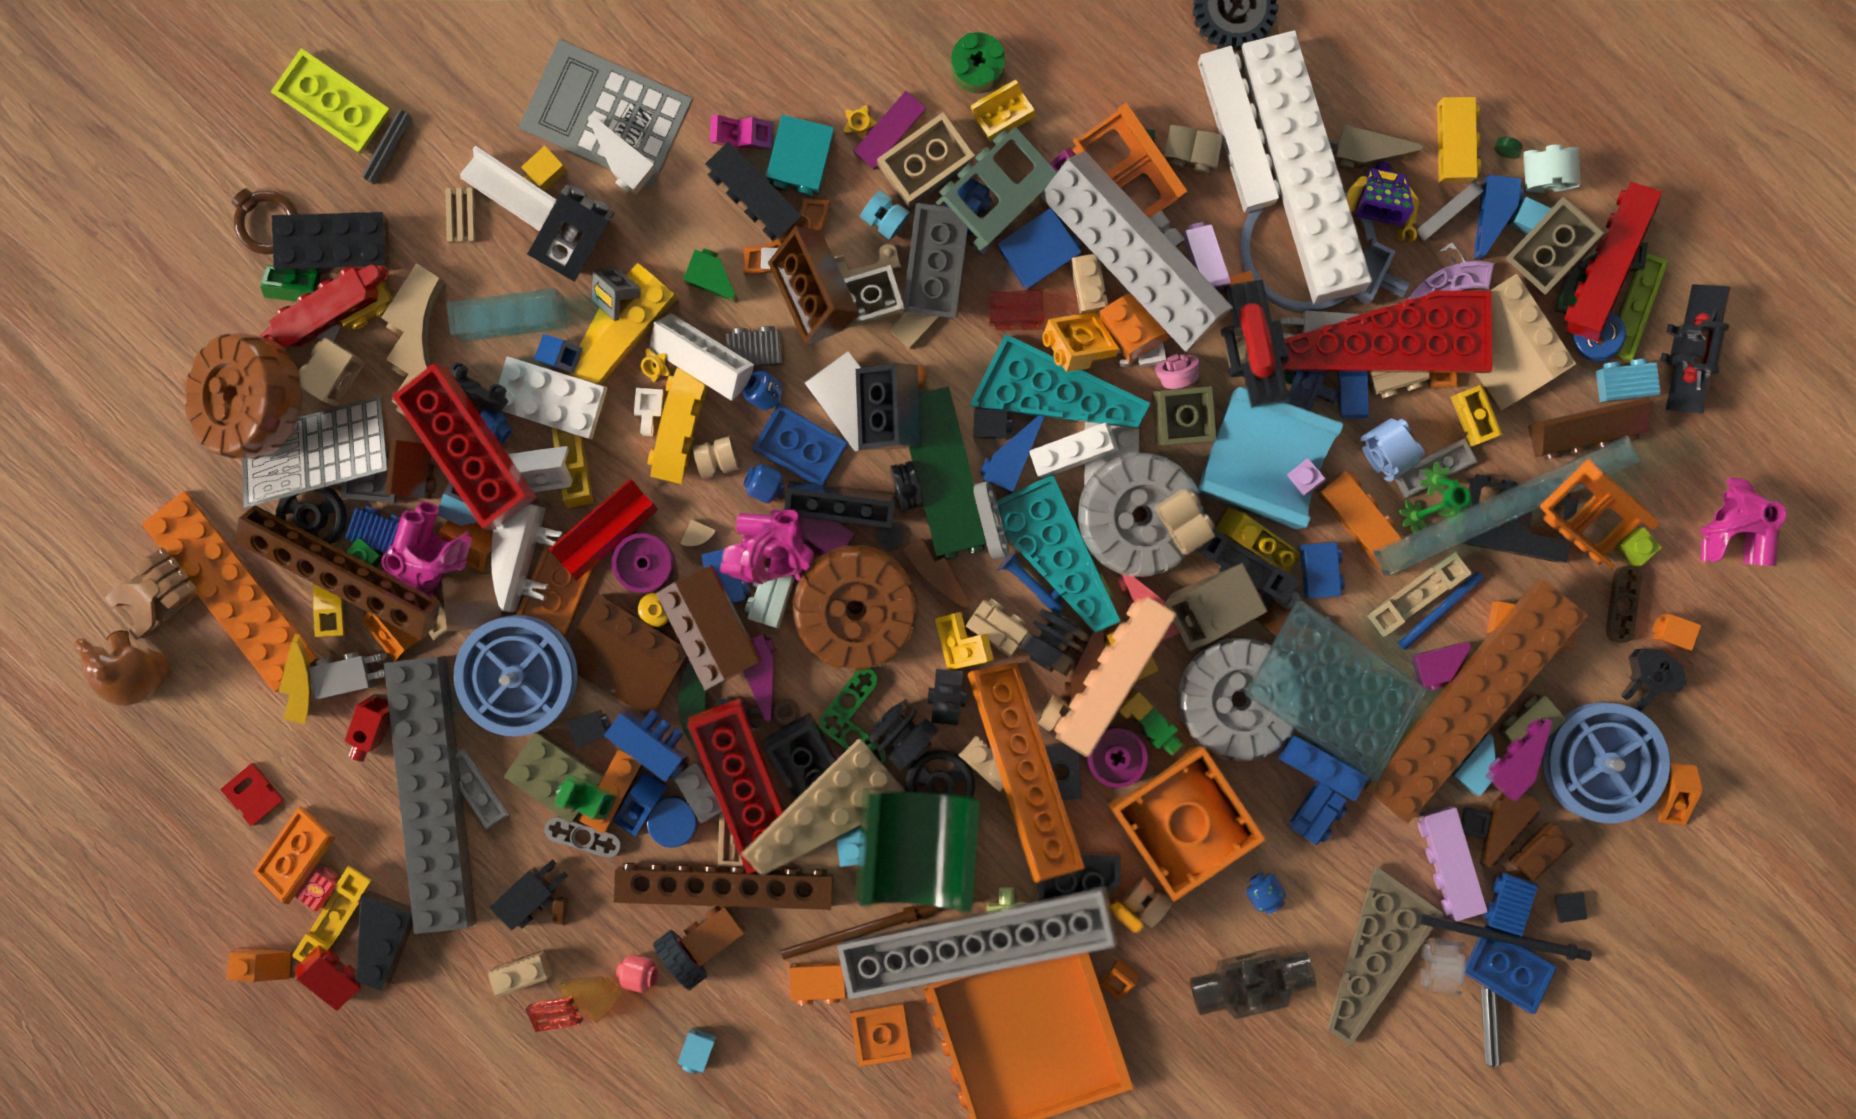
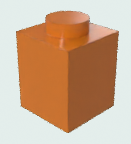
M1661 614L1660 618L1658 617L1653 625V640L1681 650L1692 651L1701 625L1671 614Z

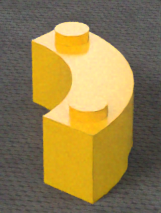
M677 367L674 376L669 375L666 391H668L660 421L655 449L650 450L647 464L652 466L650 477L682 484L689 466L695 423L699 419L708 385Z

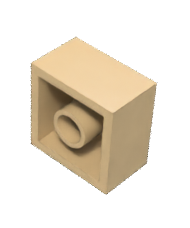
M324 338L322 342H318L313 348V357L308 365H303L299 370V383L302 389L316 398L338 407L366 361L341 345Z

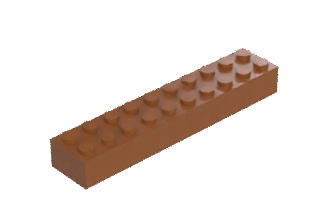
M1538 578L1495 630L1491 632L1454 675L1453 679L1448 682L1370 773L1364 788L1408 824L1588 615L1546 580Z

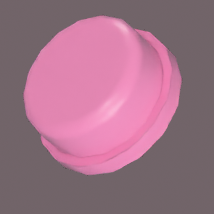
M1175 354L1166 358L1165 363L1157 364L1155 371L1163 387L1182 389L1194 384L1198 380L1200 363L1196 356Z

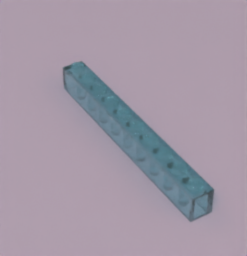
M1629 436L1616 439L1374 550V556L1383 575H1392L1539 508L1587 459L1607 475H1611L1639 462L1640 460ZM1576 485L1569 493L1584 487V485Z

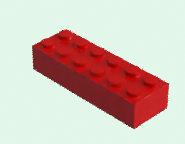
M433 363L392 395L482 529L496 530L537 498L447 366Z
M741 698L689 717L688 727L745 870L749 874L757 870L742 853L785 810Z

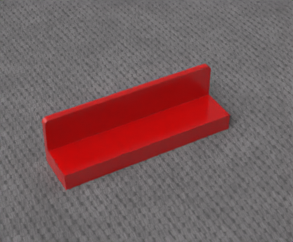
M629 479L553 544L549 551L577 581L619 545L623 539L627 538L657 512L658 508L639 489L635 482Z

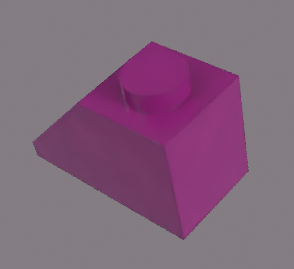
M1460 642L1411 655L1419 686L1428 687V691L1443 688L1444 682L1451 681L1471 648L1470 642Z

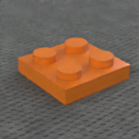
M904 1003L850 1011L859 1067L912 1058Z

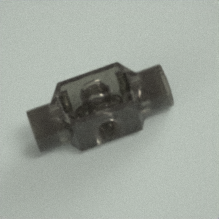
M1269 948L1218 960L1215 972L1190 978V985L1199 1016L1227 1009L1235 1019L1289 1007L1291 995L1316 988V980L1307 951L1279 957Z

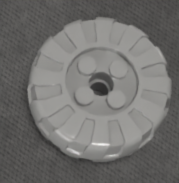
M1151 453L1126 454L1102 465L1095 471L1086 486H1084L1079 500L1078 525L1088 550L1107 568L1131 577H1150L1164 573L1179 565L1181 560L1188 554L1181 552L1154 507L1181 489L1187 490L1188 493L1192 491L1200 502L1199 491L1192 478L1173 461ZM1200 502V506H1198V509L1202 516H1204L1203 506H1201ZM1136 507H1140L1143 510V517L1138 522H1135L1133 518V511Z
M1235 637L1214 642L1202 649L1191 659L1183 671L1179 682L1177 705L1181 722L1188 735L1197 745L1204 747L1209 754L1228 761L1246 762L1264 758L1274 753L1291 738L1299 724V717L1303 709V691H1301L1299 677L1294 667L1280 651L1256 639ZM1237 691L1242 692L1244 695V703L1240 706H1234L1231 702L1232 695Z

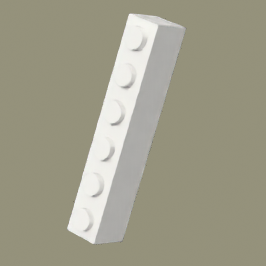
M1232 46L1201 54L1198 66L1219 134L1223 135V147L1243 211L1247 213L1275 205L1281 190L1277 179L1273 180L1270 171L1273 169L1271 157L1269 154L1265 155L1264 152L1265 138L1262 129H1257L1255 123L1257 112L1254 104H1250L1247 94H1249L1247 80L1241 78L1239 71L1241 69L1240 57L1238 53L1234 54Z

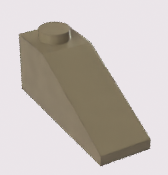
M1344 125L1339 131L1337 147L1333 157L1340 168L1353 170L1354 167L1360 168L1416 156L1422 150L1423 144Z

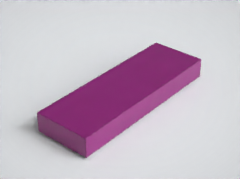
M905 91L855 148L854 153L875 170L878 166L877 159L900 141L925 112L926 107Z

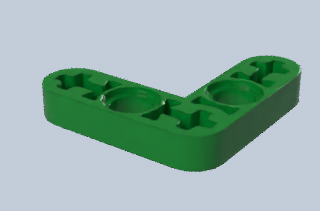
M872 669L856 671L820 718L821 729L845 749L850 747L845 740L848 732H858L863 742L869 737L866 732L849 719L877 684V675ZM868 672L872 675L870 680L873 683L870 686L865 684L860 691L865 692L863 697H860L858 692L849 688V686L853 683L856 687L861 681L858 677L859 674L865 675ZM851 693L856 697V705L853 708L848 709L841 704V697L844 694ZM836 715L838 717L836 722L841 727L844 726L845 722L849 725L843 731L841 738L835 735L839 732L837 728L832 726L828 729L826 727V716L833 717ZM875 741L873 744H868L867 747L874 751L880 744ZM885 749L879 753L882 764L886 759Z

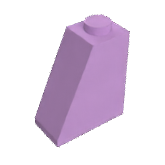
M1200 222L1189 225L1188 230H1185L1182 235L1185 238L1184 244L1189 262L1218 292L1224 291L1225 286L1230 284V279L1212 224L1204 226V223Z

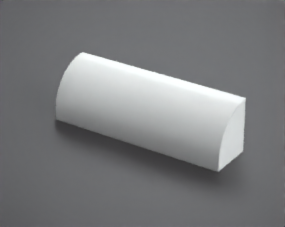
M669 314L653 324L649 345L653 352L656 354L665 353L666 360L730 400L737 397L744 389L751 377L754 364L673 314Z

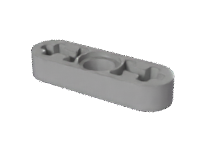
M1475 181L1416 230L1419 237L1423 241L1430 237L1483 192L1481 187Z
M989 481L975 484L974 496L990 556L993 560L1008 557V543L994 489Z
M556 816L545 825V835L549 840L598 856L611 858L617 855L622 848V840L616 833L607 831L602 834L578 821L568 823L560 816ZM560 822L561 828L565 830H570L571 825L575 826L571 832L570 841L566 839L569 835L567 833L561 832L558 836L554 835L555 830L551 829V825H556ZM585 829L590 833L591 840L588 844L583 845L577 841L576 834L579 830ZM596 833L601 835L598 838L600 841L605 842L612 838V844L616 845V849L612 848L607 852L605 851L606 846L599 843L596 845V849L592 848L596 841Z

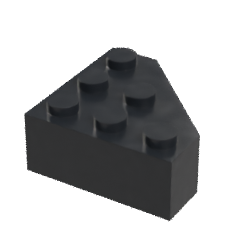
M1080 852L1084 869L1037 882V901L1106 887L1108 895L1121 883V855L1118 852Z

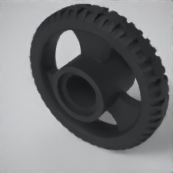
M325 486L310 490L325 495L324 501L320 505L312 503L300 504L296 496L302 493L280 498L275 516L286 521L287 514H294V521L299 528L320 538L318 530L324 528L327 524L328 514L335 513L336 521L332 531L321 540L332 545L342 535L347 519L346 509L342 499L332 488ZM310 510H313L316 514V519L312 524H309L306 520V515Z
M932 750L922 754L911 764L906 775L905 790L915 792L914 784L920 782L927 785L928 793L951 794L954 788L953 783L958 780H965L966 788L964 795L973 796L975 779L969 764L958 754L948 750ZM935 759H945L954 763L953 768L948 773L943 770L929 773L924 768V764ZM936 778L946 779L948 787L945 791L937 792L933 789L932 783Z

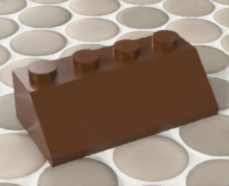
M795 226L770 258L768 264L804 344L810 345L844 331L858 315L859 310L821 230Z
M1650 397L1528 425L1535 457L1544 455L1545 460L1561 457L1560 451L1570 449L1571 454L1587 451L1586 445L1596 443L1597 448L1614 445L1613 439L1622 438L1623 443L1640 439L1639 434L1647 432L1649 427Z
M709 565L680 579L656 593L704 690L719 685L762 662L713 565Z

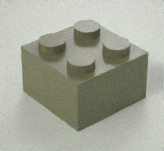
M1212 386L1152 391L1156 445L1216 441Z

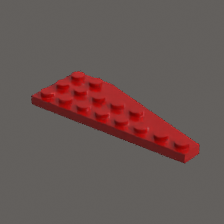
M1436 290L1424 296L1411 298L1389 307H1383L1348 318L1345 321L1285 338L1289 361L1287 363L1281 362L1283 371L1491 373L1492 292Z

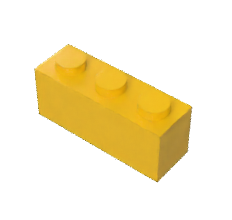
M1443 97L1437 103L1439 183H1471L1480 174L1481 160L1477 159V148L1480 147L1481 137L1480 132H1476V122L1480 118V107L1476 105V97Z

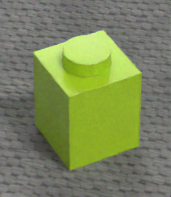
M1644 527L1635 528L1615 548L1631 566H1641L1662 547Z

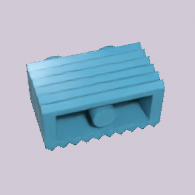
M1637 359L1630 361V366H1621L1620 362L1603 364L1604 369L1596 371L1600 403L1660 395L1656 362L1647 363V359Z

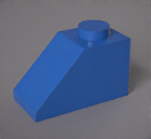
M645 773L627 796L613 822L636 837L657 802L663 797L667 787L661 784L659 780Z

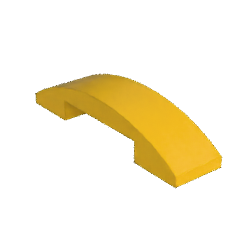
M348 866L334 887L335 891L310 931L301 940L292 957L301 962L318 945L322 946L325 950L331 949L358 908L361 894L367 892L372 880L351 866Z

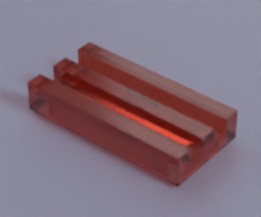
M573 997L529 1004L525 1009L535 1032L577 1026L583 1021L582 1015H577L579 1012L578 1007H573L575 1002ZM569 1015L568 1018L550 1020L555 1019L556 1017ZM542 1019H548V1020H550V1021L538 1022V1020H542Z

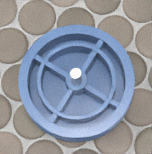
M526 615L502 617L477 628L461 646L454 667L455 690L465 712L484 729L504 736L529 735L555 722L571 704L578 682L576 658L566 638L549 623Z
M1606 702L1589 703L1565 714L1564 717L1567 721L1548 737L1543 752L1545 780L1557 801L1575 815L1601 823L1629 821L1649 810L1663 793L1670 770L1668 747L1658 727L1643 713L1621 704Z

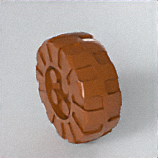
M239 333L225 334L212 339L208 346L202 348L192 362L191 373L188 374L186 380L187 404H185L187 420L190 421L194 430L192 433L201 445L209 448L210 452L224 457L255 459L273 454L292 435L297 424L296 420L299 410H301L302 392H300V376L296 364L292 362L289 353L283 346L262 336Z
M865 545L840 546L817 557L808 569L804 571L797 584L793 600L794 622L799 636L806 647L823 662L836 668H849L853 671L871 669V666L880 663L885 664L894 658L905 643H908L914 631L918 613L917 594L906 570L892 556L877 548ZM853 600L862 602L861 607L857 610H851L847 605Z

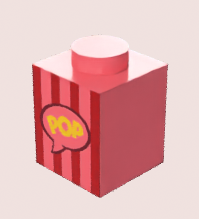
M328 867L314 869L294 897L315 912L324 909L335 891L334 887L339 881L337 878L338 874Z

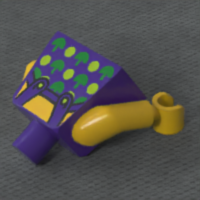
M1381 162L1377 164L1375 168L1368 171L1366 176L1360 177L1349 188L1346 200L1350 213L1352 211L1355 212V217L1404 226L1396 234L1398 242L1404 241L1405 232L1409 236L1408 243L1413 242L1417 238V231L1413 228V223H1416L1419 199L1409 186L1407 177L1403 174L1392 172V167L1389 163Z

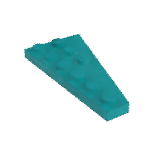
M1005 334L969 406L1096 424L1106 423L1112 426L1139 429L1150 407V403L1082 370L1066 372L1063 366L1056 365L1053 356Z
M1053 474L997 500L1006 537L1096 633L1121 622Z

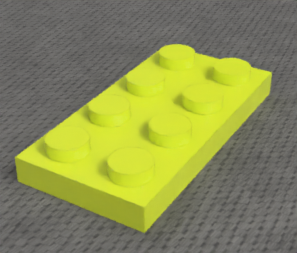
M302 48L271 90V93L360 154L363 153L391 113L388 107Z

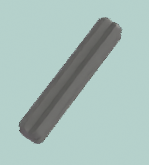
M403 110L397 111L362 174L363 179L372 184L377 183L412 120L410 114Z
M1482 986L1485 1063L1488 1066L1497 1067L1502 1064L1498 994Z

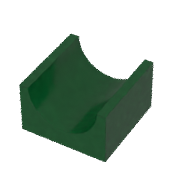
M863 788L855 898L859 905L872 907V905L883 903L920 904L972 913L980 800L971 795Z

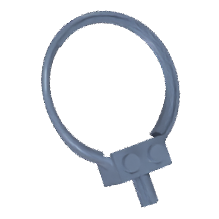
M1265 208L1249 213L1240 239L1242 265L1245 272L1252 271L1254 281L1261 280V278L1257 274L1251 259L1250 239L1253 226ZM1359 218L1363 226L1365 239L1370 241V247L1367 246L1363 253L1371 283L1366 291L1313 305L1312 301L1301 302L1282 297L1271 290L1265 283L1264 287L1268 301L1286 310L1303 313L1306 310L1325 311L1349 299H1355L1368 306L1379 287L1403 298L1410 283L1386 273L1396 251L1377 242L1372 220Z

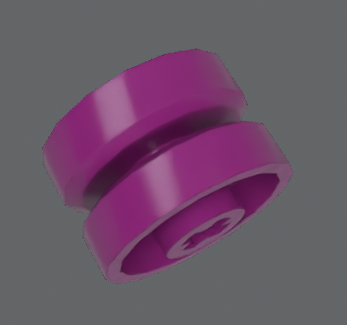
M647 533L633 534L623 539L616 547L612 557V570L617 581L626 589L637 593H653L664 588L672 579L676 569L675 555L671 547L663 539ZM641 558L646 559L648 562L645 568L639 567L642 564Z
M1117 726L1105 728L1089 756H1085L1087 767L1092 775L1104 785L1114 788L1127 787L1138 781L1145 772L1148 761L1146 747L1140 737L1126 728ZM1119 752L1120 759L1118 761H1113V759L1110 757L1111 754H1117Z

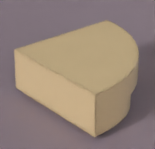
M691 519L680 544L685 546L704 544L714 536L716 530Z

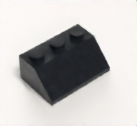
M891 363L855 369L858 450L921 447L918 365Z

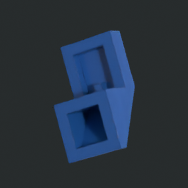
M1337 372L1339 381L1337 403L1341 419L1368 418L1367 372Z

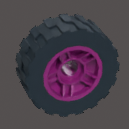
M670 929L653 943V947L673 977L689 991L707 977V972L703 965L699 966L681 941L682 938Z

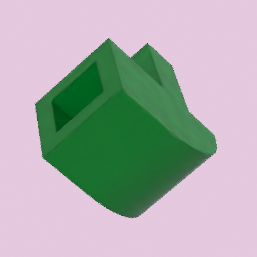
M569 775L568 779H565L559 786L554 804L562 809L577 810L594 820H605L617 795L596 784Z

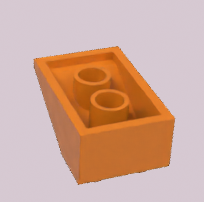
M1131 293L1122 296L1099 311L1101 321L1129 364L1156 348L1162 342L1164 343L1172 338Z

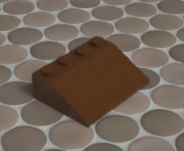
M602 594L596 595L569 643L576 658L578 675L645 716L651 710L656 711L688 660L681 642L657 627H651L640 620L639 616Z

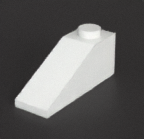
M590 114L588 120L610 169L617 179L615 184L626 193L631 190L637 195L657 169L653 163Z

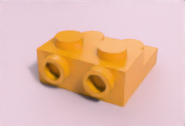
M1096 312L1048 319L1042 336L1044 345L1051 347L1054 351L1056 365L1063 366L1066 372L1088 369L1091 367L1093 360L1116 357L1119 350Z

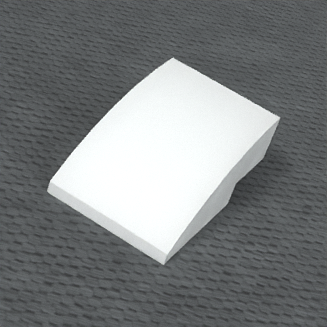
M847 351L807 380L805 384L856 452L858 450L855 369L860 368V366Z

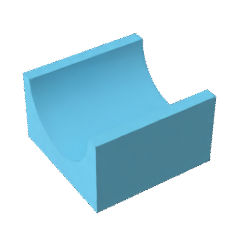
M1238 387L1229 395L1216 432V441L1212 443L1197 485L1199 496L1294 530L1306 528L1310 519L1308 509L1312 492L1304 497L1287 474L1307 458L1320 471L1323 461L1333 441L1340 434L1343 424L1286 403L1251 408L1247 389Z

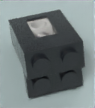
M566 184L527 255L575 282L615 213L604 202L594 201L587 197L586 193L576 186L570 187ZM567 222L570 225L566 226V231L562 234L560 230L564 223ZM582 231V236L580 237L579 241L576 242L575 236L577 235V232ZM557 244L565 246L568 253L559 251Z

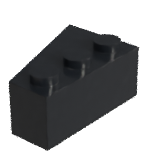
M370 890L361 894L356 970L357 982L380 991L390 985L413 927L412 909L410 906Z

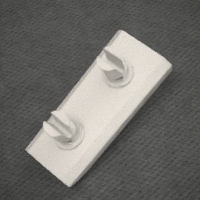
M528 504L496 530H493L491 551L492 576L499 607L504 611L516 612L522 594L541 599L542 601H545L547 595L535 589H549V584L527 579L536 543L552 546L556 541L550 539V536L563 537L564 535L561 531L541 527L546 510L545 507Z

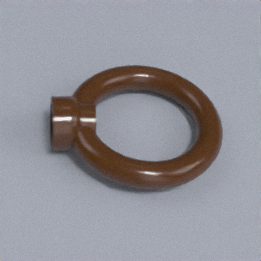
M245 188L237 193L231 201L237 208L234 215L235 233L240 242L249 250L259 254H273V243H259L249 236L245 228L246 214L252 211L257 203L263 201L278 204L287 215L298 214L293 203L280 193L274 191L251 193Z

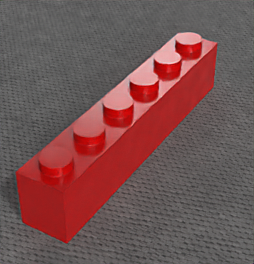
M1631 181L1626 191L1621 190L1616 205L1619 206L1617 213H1611L1606 224V228L1609 229L1608 234L1597 244L1595 251L1599 253L1596 260L1591 258L1585 271L1588 278L1585 283L1580 282L1575 293V297L1578 300L1575 306H1569L1564 320L1568 321L1567 332L1596 342L1599 341L1660 204L1662 191Z

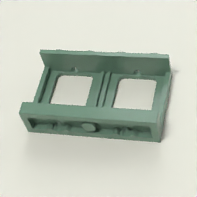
M1016 127L1009 133L1003 130L993 140L996 145L991 150L985 147L975 157L978 162L973 167L968 164L957 174L961 178L955 184L950 181L939 191L942 197L936 204L940 205L945 201L978 237L973 244L979 251L1005 229L1047 187L1057 174L1053 167ZM1008 141H1013L1034 164V169L1019 184L1012 182L993 160L994 154ZM973 175L979 176L999 199L998 205L984 218L977 217L957 194L958 189Z

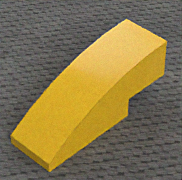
M552 427L554 448L567 446L569 449L565 464L573 481L571 487L561 488L566 507L573 508L594 504L582 436Z
M294 634L279 692L290 694L283 720L305 724L311 701L312 683L308 669L310 664L306 648L299 634Z

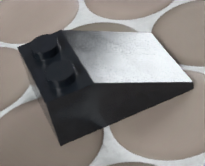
M811 713L804 715L764 738V751L796 800L837 760L826 737Z

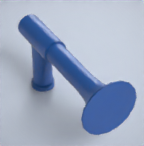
M1017 550L1013 551L1000 564L997 571L1003 569L1013 573L1052 612L1059 613L1064 607L1058 601L1061 595L1055 589L1050 593L1032 578L1018 563L1015 555Z

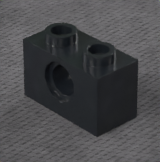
M1064 743L1045 744L1052 770L1059 764H1064L1068 768V773L1064 778L1058 779L1055 777L1062 800L1082 799L1079 752Z

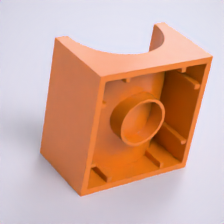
M1197 744L1187 749V752L1177 762L1152 780L1126 795L1118 798L1115 797L1107 803L1173 901L1266 840L1205 748Z

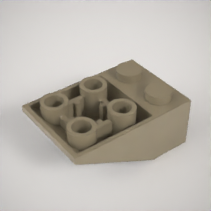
M1244 563L1171 593L1164 603L1168 610L1176 614L1173 621L1189 651L1220 638L1268 611Z

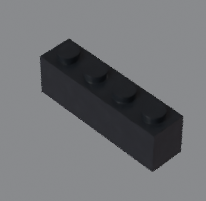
M729 142L705 163L710 171L707 174L708 177L717 186L722 183L728 189L725 194L736 205L741 202L747 208L744 213L754 223L758 220L765 227L762 231L771 241L774 242L777 239L782 244L795 226L802 227L806 223L802 215Z
M789 481L784 510H793L797 512L798 516L892 528L896 495Z

